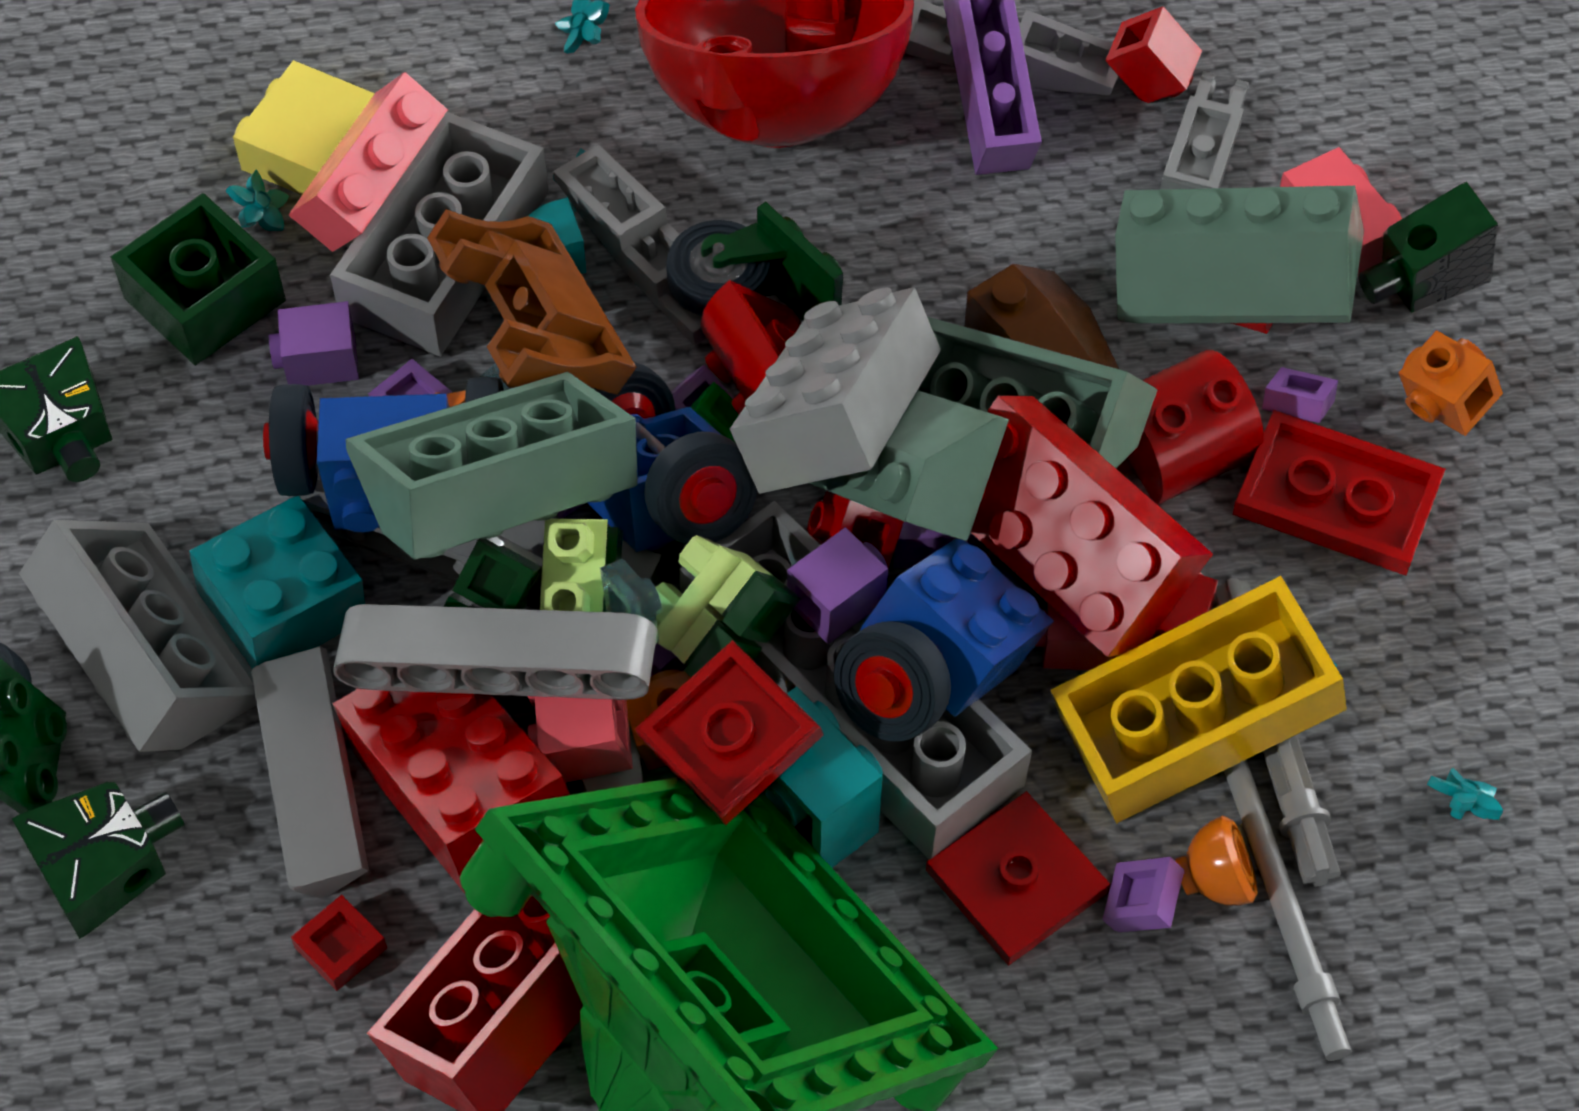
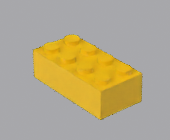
M1282 576L1246 592L1050 690L1059 717L1116 824L1347 710L1343 678Z

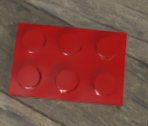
M1273 410L1264 431V443L1260 444L1257 448L1235 501L1232 515L1407 576L1446 469Z

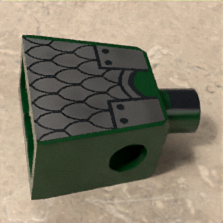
M1467 181L1391 225L1384 232L1382 262L1358 274L1362 291L1372 304L1397 293L1410 312L1413 313L1491 282L1498 223Z

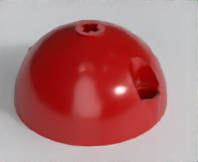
M639 0L635 8L641 48L661 88L680 110L708 129L732 140L770 148H784L807 143L845 127L877 102L896 76L911 34L914 0Z

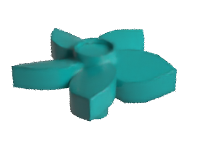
M573 0L571 7L573 15L555 22L558 29L570 34L565 43L564 53H574L584 39L593 45L601 42V28L597 25L602 24L607 18L610 4L602 0Z
M257 169L249 176L246 183L247 189L242 186L232 185L225 190L236 203L246 206L240 211L238 216L242 228L254 226L258 222L266 231L284 230V219L279 209L287 202L289 195L279 189H271L265 192L264 182Z
M1453 767L1446 780L1431 776L1427 783L1431 788L1452 796L1449 807L1452 808L1450 815L1456 819H1462L1465 811H1471L1473 815L1483 819L1499 820L1504 811L1500 803L1494 798L1497 788L1485 782L1464 779Z

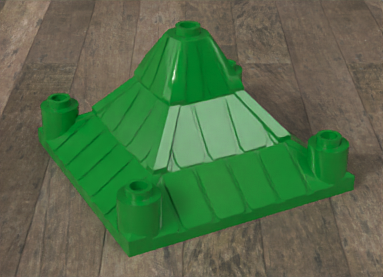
M679 777L489 808L475 828L483 841L460 875L461 886L465 891L466 899L475 910L486 916L513 917L522 911L533 895L549 913L550 917L546 923L583 1004L580 1010L582 1048L591 1097L595 1100L598 1111H856L873 1105L876 1101H884L892 1097L909 1110L936 1111L969 1072L983 1068L998 1050L997 1046L763 793L759 794L726 826Z

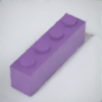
M943 0L975 175L1030 169L1042 140L1015 1Z

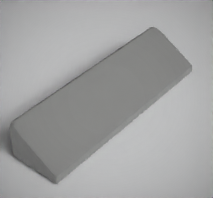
M316 647L257 665L252 669L251 675L288 885L295 892L321 898L330 896L368 872L369 867L342 726L332 704L337 700L326 648Z

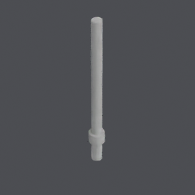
M1246 759L1224 770L1298 979L1293 988L1303 1014H1310L1326 1060H1339L1352 1052L1336 1008L1341 1000L1332 975L1324 973Z

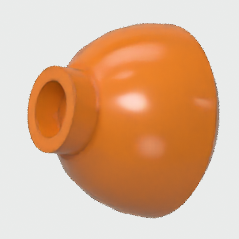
M1224 815L1211 820L1203 826L1193 837L1187 855L1175 859V862L1184 869L1181 885L1188 896L1199 892L1213 902L1241 906L1253 903L1258 894L1254 868L1244 839L1236 823Z

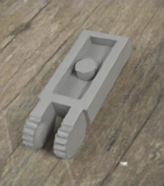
M1203 71L1195 96L1190 95L1163 173L1160 189L1220 188L1242 122L1243 105L1249 82L1237 79L1235 85L1231 88L1227 105L1211 101L1216 87V75Z

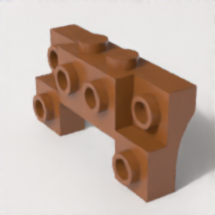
M445 209L427 239L440 261L439 266L441 270L459 283L468 284L470 281L485 285L501 313L504 322L487 345L492 358L500 370L499 376L509 388H515L568 371L591 388L618 395L637 367L552 224L530 216L501 222L484 221Z

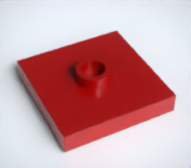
M733 640L635 728L638 736L725 826L824 736L821 727Z
M1027 791L926 862L927 873L1008 966L1108 894L1111 885Z

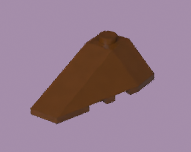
M1012 264L967 292L964 327L1119 369L1091 308L1054 271ZM1128 458L1116 468L1125 477L1135 472Z

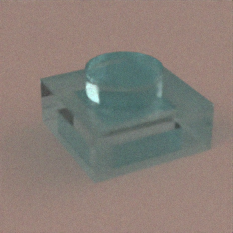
M624 559L600 567L606 611L635 614L653 622L657 628L656 615L661 613L662 605L659 594L651 580L647 577L641 579ZM657 628L656 643H659L658 628Z

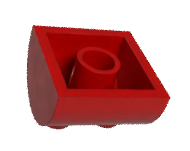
M728 280L707 303L701 318V329L713 348L705 357V362L710 370L723 382L729 383L733 380L740 393L733 398L732 405L736 412L740 414L746 406L745 401L757 390L766 376V370L776 362L786 347V341L795 334L801 325V321L793 309Z
M1208 349L1143 379L1144 382L1158 390L1139 445L1127 458L1147 493L1157 505L1252 460L1258 446L1264 443L1263 425L1251 390L1236 367L1221 353Z

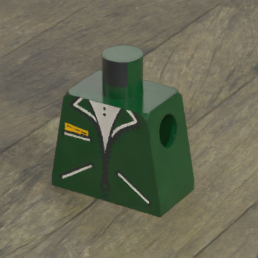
M78 336L0 370V433L35 475L60 464L67 479L72 482L85 481L98 472L100 461L93 449L113 440L90 364Z
M115 782L102 783L12 818L25 845L79 939L92 932L166 874L153 843L185 826L179 811L167 792L132 810Z

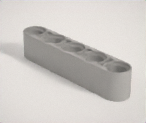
M362 604L350 607L345 613L333 671L339 681L346 685L366 690L616 700L637 699L646 695L649 690L657 628L648 619L629 613Z

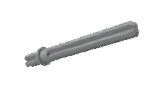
M1237 577L1227 579L1224 584L1217 586L1215 593L1217 605L1220 606L1251 591L1250 584L1247 581H1239ZM1295 735L1264 750L1263 754L1283 816L1279 823L1281 835L1290 838L1303 884L1313 882L1314 887L1326 885L1328 879L1340 877L1341 872L1327 831V827L1331 823L1330 814L1326 809L1320 808L1298 736Z

